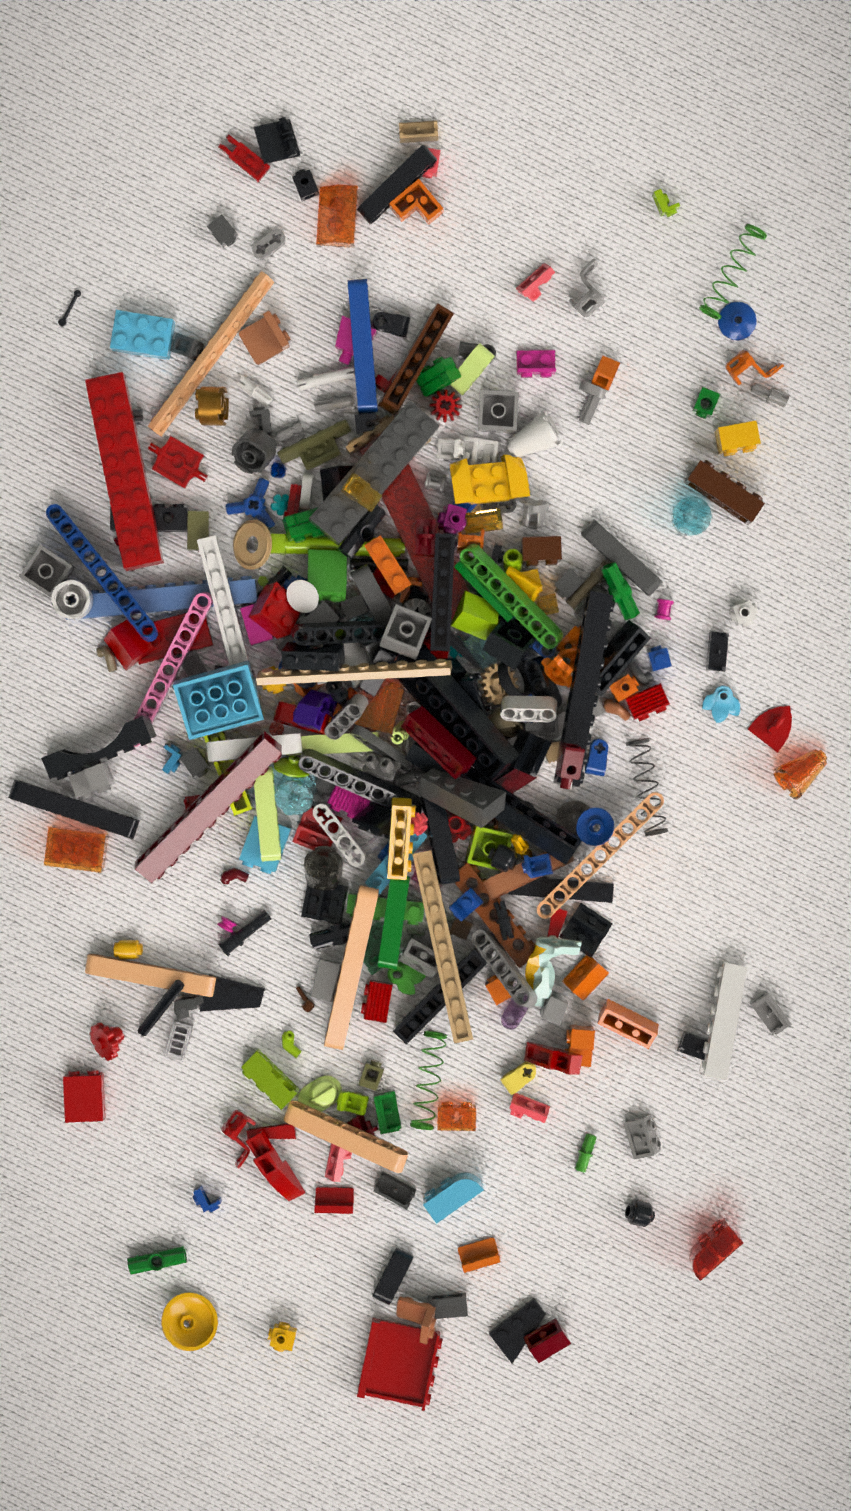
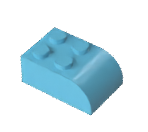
M460 1173L451 1179L447 1177L440 1182V1187L437 1189L431 1188L424 1194L423 1206L437 1224L484 1191L483 1183L476 1175L471 1173Z

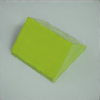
M465 590L452 619L451 627L486 640L498 625L499 613L485 598Z

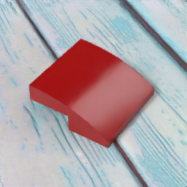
M307 804L292 842L328 856L333 841L314 818L313 809L315 806ZM317 809L319 811L317 816H323L325 821H322L324 825L328 820L333 819L331 815L329 818L325 815V810ZM335 815L342 822L343 818ZM331 822L328 826V830L331 833H336L339 829L336 822Z

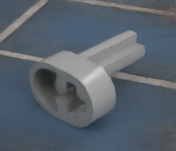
M582 380L579 390L590 395L579 421L590 425L600 399H604L607 390Z

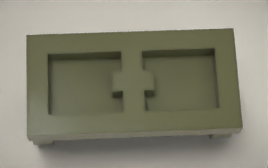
M187 511V550L199 551L197 540L209 537V511Z

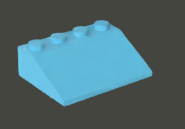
M249 660L175 680L173 683L189 740L264 720Z

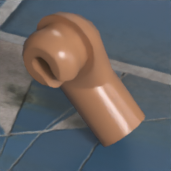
M611 699L604 701L603 706L607 713L618 715L624 721L630 718V712L619 703Z

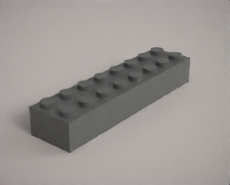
M410 400L312 514L309 521L339 546L434 435L440 425Z

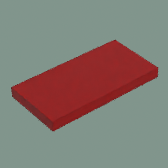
M186 613L152 621L158 630L157 638L152 641L155 648L138 661L139 665L164 659ZM192 613L190 620L193 623H198L199 616L196 613ZM205 618L189 652L214 646L207 618ZM146 628L144 630L145 634H151L153 628ZM183 630L182 638L190 640V632ZM176 647L173 649V654H182V650Z

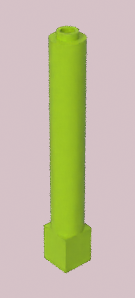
M271 534L272 549L270 554L308 555V549L339 551L340 545L335 544L327 536L318 538L309 536L305 537V541L295 543L294 541L289 542L286 534ZM383 538L394 557H401V553L405 554V542H401V538ZM370 541L364 542L355 556H370L364 546Z

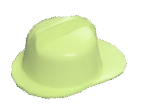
M324 1075L301 1089L298 1102L322 1112L337 1102V1098L340 1092H342L341 1084L332 1076Z

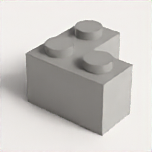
M107 762L68 776L76 798L82 797V800L92 797V792L97 791V793L108 791L111 789L110 785L114 784Z

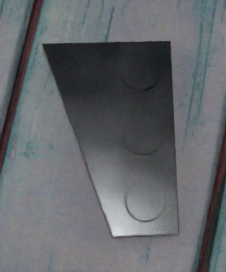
M209 974L216 977L213 997L203 996L204 1003L201 1004L200 1012L259 1008L265 988Z
M533 1298L489 1331V1335L512 1364L526 1344L523 1337L536 1330L545 1317L546 1312L536 1299Z

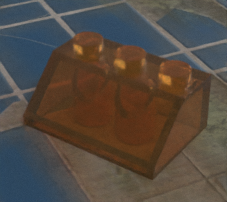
M338 184L320 187L316 245L355 248L358 186Z

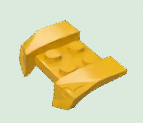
M504 454L500 456L502 462L468 465L466 458L450 463L455 504L469 503L473 505L529 497L530 490L527 471L522 458Z

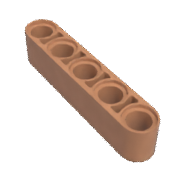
M550 855L553 871L575 860L572 856L565 865ZM522 863L514 866L513 870L509 869L508 872H501L488 878L483 884L491 900L540 877L530 878L527 873L523 872Z

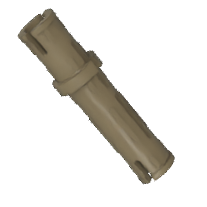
M604 559L597 569L589 573L590 576L565 601L570 607L575 610L581 601L586 598V594L594 586L603 582L602 579L604 577L600 569L608 564V561Z

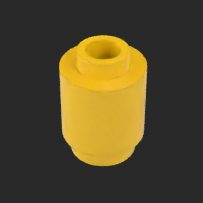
M119 940V942L114 943L115 958L139 959V955L143 953V946L139 944L138 940Z

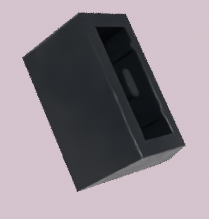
M370 804L353 817L351 822L358 824V829L367 832L370 829L371 834L389 839L391 810Z

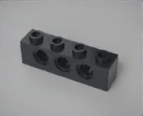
M154 504L153 511L158 532H187V511L189 509L184 507V504H173V507H165V504ZM110 507V530L116 531ZM167 513L174 515V519L170 523L164 521V516Z
M630 620L624 624L608 643L607 649L603 651L605 663L603 669H600L601 685L596 691L600 696L606 692L651 639L642 628Z

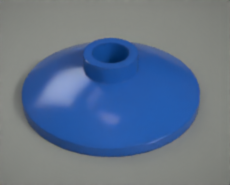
M732 302L721 310V319L718 320V326L725 337L731 340H743L749 337L755 330L757 319L754 310L749 305L743 302ZM735 317H740L741 323H736Z
M602 808L588 809L581 814L577 821V834L587 845H602L611 838L614 832V820ZM600 825V830L595 831V826Z

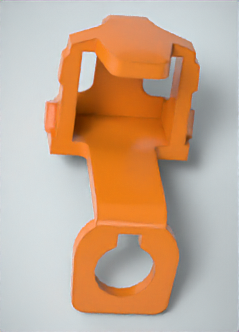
M743 349L726 363L725 368L734 382L740 385L742 383L737 376L750 366L762 377L769 378L783 368L784 364L778 363L765 373L755 363L748 351ZM738 359L739 362L735 366L730 368L729 365H731L734 361Z
M481 529L480 536L461 534L462 532L457 533V554H460L470 544H477L483 549L484 529Z

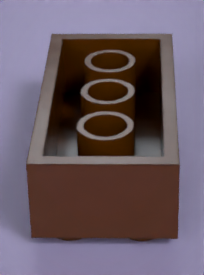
M700 460L684 483L746 525L751 524L765 504L762 501L763 498L755 492L751 494L746 491L747 487L742 483L731 481V476L724 471L718 472L713 469L715 466L709 461L705 460L703 462Z

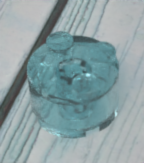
M695 496L679 501L671 514L672 526L678 533L688 537L697 536L704 532L712 519L711 510L706 501ZM693 512V516L696 517V519L689 521V517L687 516V514Z
M310 775L301 778L281 776L275 793V801L284 814L298 815L305 813L312 807L316 789L314 779Z

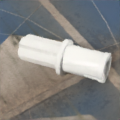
M243 375L239 379L240 382L238 381L236 385L247 392L250 398L253 397L264 406H269L273 398L260 389V385H255Z

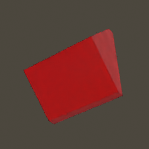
M128 620L111 628L104 639L126 671L155 648L152 642L142 639Z

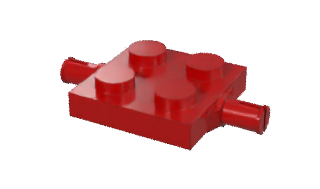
M170 436L162 448L153 443L148 447V450L157 454L152 470L184 489H186L190 480L194 477L203 482L206 481L205 478L208 475L199 471V465L204 455L172 436Z

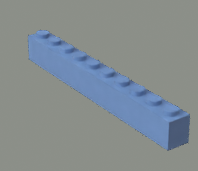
M242 576L237 581H233V578H227L234 605L256 603L258 599L256 579H252V576ZM202 580V584L187 581L183 582V586H176L175 583H166L161 588H157L156 585H145V589L137 590V586L126 587L145 613L189 609L197 594L201 592L210 593L207 580ZM111 588V589H109V590H110V591H114V590H116L117 588ZM90 590L93 594V606L90 612L82 619L123 615L107 593H99V590ZM75 595L68 599L71 601V604L76 603ZM205 596L199 597L200 605L207 606L208 599ZM125 598L120 604L127 605L130 599Z

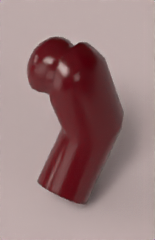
M231 868L221 874L220 881L225 885H228L234 879L246 883L250 874L237 868Z

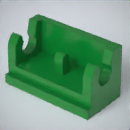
M395 1090L374 1094L380 1134L396 1132L402 1129Z

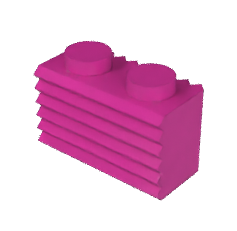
M336 785L327 803L331 804L329 808L337 812L343 810L348 813L347 817L351 819L371 802V800Z

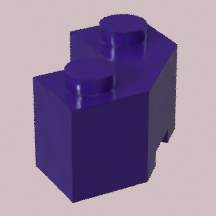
M310 690L298 703L297 708H295L293 721L299 726L320 731L325 714L333 717L337 702L332 699L331 694Z

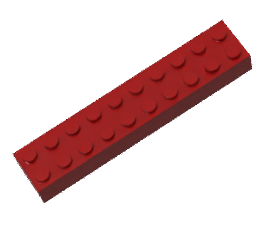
M123 372L86 379L85 383L123 568L126 571L163 564L164 559L126 376Z

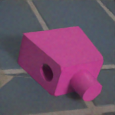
M342 316L335 347L342 351L338 361L345 365L350 364L354 355L351 319ZM371 328L372 340H373L374 337L376 336L377 330L374 329V328Z

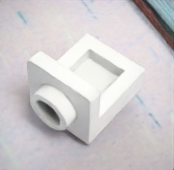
M438 439V459L461 460V455L463 456L465 452V445L462 444L460 439Z

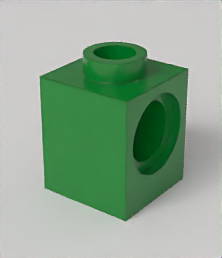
M702 387L692 411L696 412L695 415L700 418H710L720 394ZM701 400H708L711 405L710 408H702Z

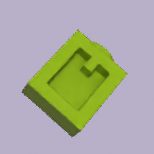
M661 189L653 192L652 197L661 217L664 215L670 217L678 213L677 210L680 208L679 202L668 206L670 202L666 193H663Z

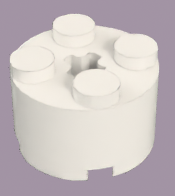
M67 580L58 584L51 596L56 613L71 620L82 619L90 612L93 606L92 592L85 584L76 580ZM75 595L76 603L71 604V601L68 599Z

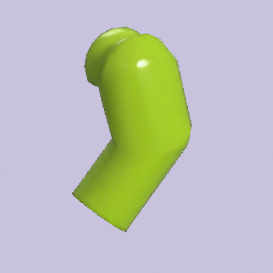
M291 1030L285 1031L282 1035V1047L293 1057L297 1058L301 1050L294 1045L295 1035Z

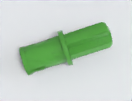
M586 1134L582 1148L578 1151L580 1154L574 1169L586 1173L590 1157H593L592 1151L597 1139L595 1135Z

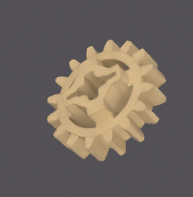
M497 663L490 664V667H485L486 672L480 673L483 679L478 680V683L482 684L479 690L484 691L482 697H488L487 702H493V705H501L502 699L505 696H509L499 681V664ZM508 667L509 677L513 685L516 688H519V686L515 684V681H517L518 678L513 677L515 671H509L510 667Z

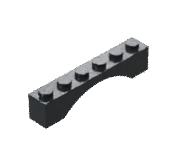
M145 715L125 723L115 740L97 752L77 753L63 749L41 759L49 779L57 778V780L68 777V772L73 771L75 774L83 771L85 765L90 764L92 767L102 763L100 760L107 757V760L118 756L117 752L123 750L124 753L134 750V745L139 743L141 746L152 742L151 738L157 735L149 715Z

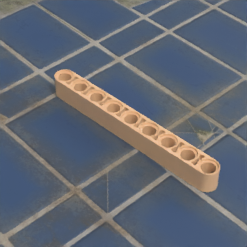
M656 791L650 793L614 829L612 836L619 839V845L613 847L609 844L608 840L606 843L597 846L539 903L537 914L544 919L550 918L664 804L663 795ZM654 795L659 796L661 799V803L658 806H653L650 803V798ZM639 809H644L647 812V817L643 820L636 816V812ZM631 823L633 831L631 833L624 832L623 824ZM597 850L605 852L606 858L604 860L596 858L595 852ZM583 864H590L592 872L589 874L582 871ZM570 877L577 878L578 886L571 887L568 884V879ZM562 891L565 895L564 900H557L554 896L555 892ZM548 904L551 907V913L544 914L541 911V906Z
M359 885L325 1035L324 1047L339 1050L344 1048L379 889Z

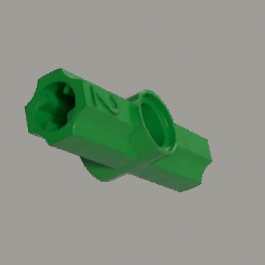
M616 562L604 565L600 569L609 587L608 592L610 595H613V601L617 604L624 620L635 618L640 612L632 597L633 593L628 582L623 578Z
M184 1246L129 1257L127 1258L130 1274L133 1275L151 1270L158 1271L165 1267L187 1263L186 1250ZM153 1257H160L162 1259V1263L155 1264L153 1262Z

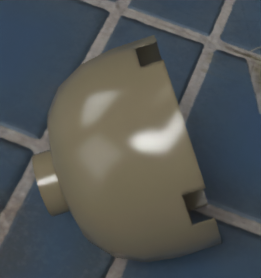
M501 707L495 708L494 712L488 716L490 721L506 739L517 736V731L524 730L523 722L503 720L500 715Z

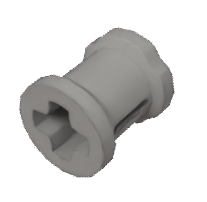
M428 472L424 489L430 488L443 493L446 477L433 476Z

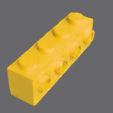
M392 798L387 879L407 880V872H411V860H408V855L412 854L413 842H409L410 835L414 834V824H411V817H415V806L412 805V799Z

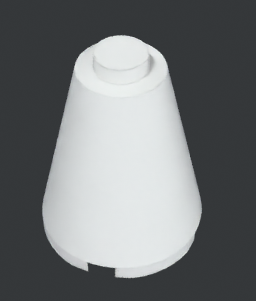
M546 410L541 412L508 440L507 448L511 455L515 454L516 457L563 445L562 439L558 441L556 437L559 435V432L550 415L546 417Z

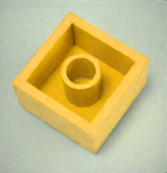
M757 420L718 427L714 432L718 455L724 454V457L735 455L740 450L743 453L753 452L761 444Z

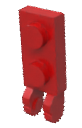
M228 134L226 137L227 141L236 148L233 152L222 144L218 148L259 183L271 167L268 164H264L263 160L242 142L239 143Z

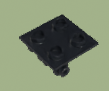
M282 117L278 122L253 127L264 164L301 156L290 119Z

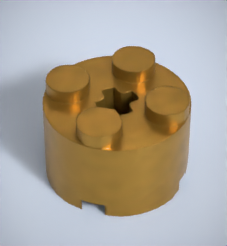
M201 387L196 389L195 397L196 401H198V408L195 409V419L199 420L201 425L225 426L227 424L224 422V420H228L229 398H225L224 393H228L226 387Z

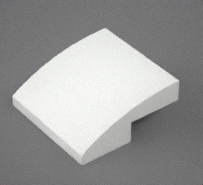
M460 436L462 444L465 445V452L463 456L461 455V460L467 458L468 465L498 462L501 442Z

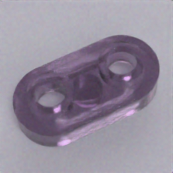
M525 995L524 998H523V1001H524V1002H525V1001L527 1000V998H528L526 995ZM511 998L501 1016L502 1025L509 1030L517 1028L528 1008L518 1006L513 998ZM513 1016L514 1021L511 1023L508 1022L507 1017Z

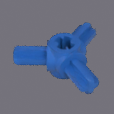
M259 478L253 494L250 493L248 498H243L241 502L227 503V514L245 513L253 518L256 517L269 530L273 528L275 522L265 511L267 509L264 505L266 500L263 499L269 486V481ZM252 501L255 503L259 502L257 510L254 508L250 510L249 506H251L250 503Z

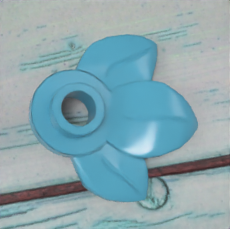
M722 685L717 687L713 694L705 697L702 709L712 710L714 720L720 723L729 714L738 716L740 714V703L733 696L732 690L728 686ZM726 693L727 696L725 698H721L720 694Z

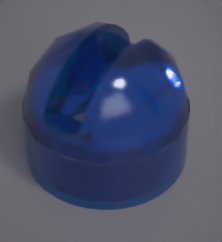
M275 462L270 469L271 476L283 478L286 476L287 468L282 463Z

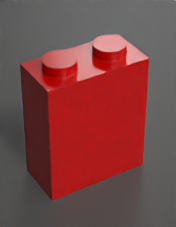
M88 1070L86 1074H80V1071H68V1074L63 1076L65 1123L104 1121L106 1119L104 1073H99V1070Z

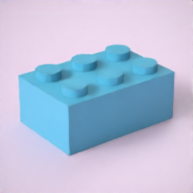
M116 310L110 349L115 352L169 360L175 321L170 318Z

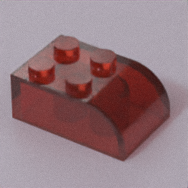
M725 1218L722 1221H716L712 1225L711 1231L701 1234L697 1239L698 1242L690 1251V1264L700 1281L744 1243L740 1235Z

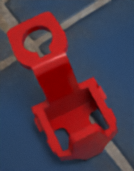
M235 1110L222 1125L221 1131L244 1148L235 1162L236 1167L239 1169L247 1159L250 1149L238 1135L247 1122L255 1125L256 1122L243 1112ZM237 1114V1115H238L237 1118L235 1119V1121H234L233 1123H231V1121L233 1120V1118H234L235 1115Z

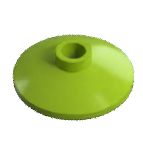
M297 756L282 757L273 764L276 771L286 776L301 778L310 775L300 769V758Z

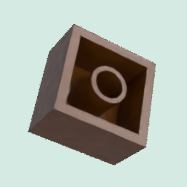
M561 536L522 537V563H526V566H538V562H545V566H554L562 560Z

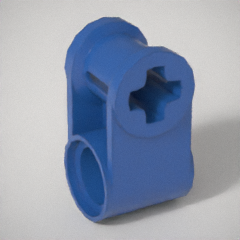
M595 739L591 742L585 774L604 777L608 755V744L604 740ZM601 743L604 749L597 753L594 747Z

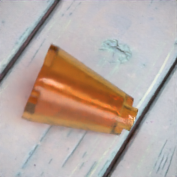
M814 749L776 767L773 770L776 771L774 777L784 791L788 789L791 792L789 794L791 798L798 800L826 766L827 756L822 750Z

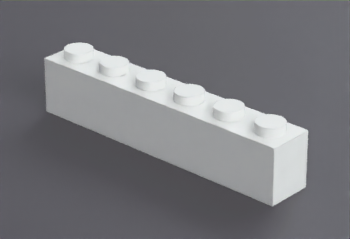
M725 962L722 967L718 968L717 978H719V984L715 985L713 993L716 1000L715 1004L711 1005L710 1015L712 1016V1021L708 1023L706 1034H709V1038L703 1047V1053L706 1054L704 1061H701L699 1072H702V1078L720 1082L727 1081L748 967Z

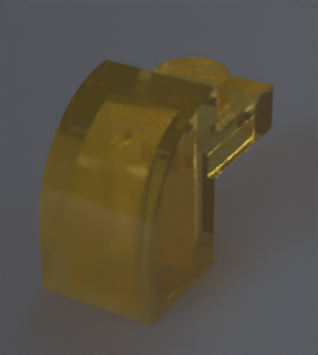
M355 473L350 475L341 488V491L348 498L354 500L369 512L373 511L382 497L381 494L370 487L368 482Z

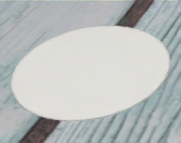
M296 580L287 588V600L296 611L309 613L317 607L319 602L318 592L308 581Z

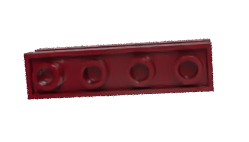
M423 706L408 714L401 725V728L454 779L460 777L462 773L469 771L477 759Z

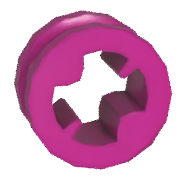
M222 916V921L218 922L217 925L232 933L234 931L233 927H236L237 924Z

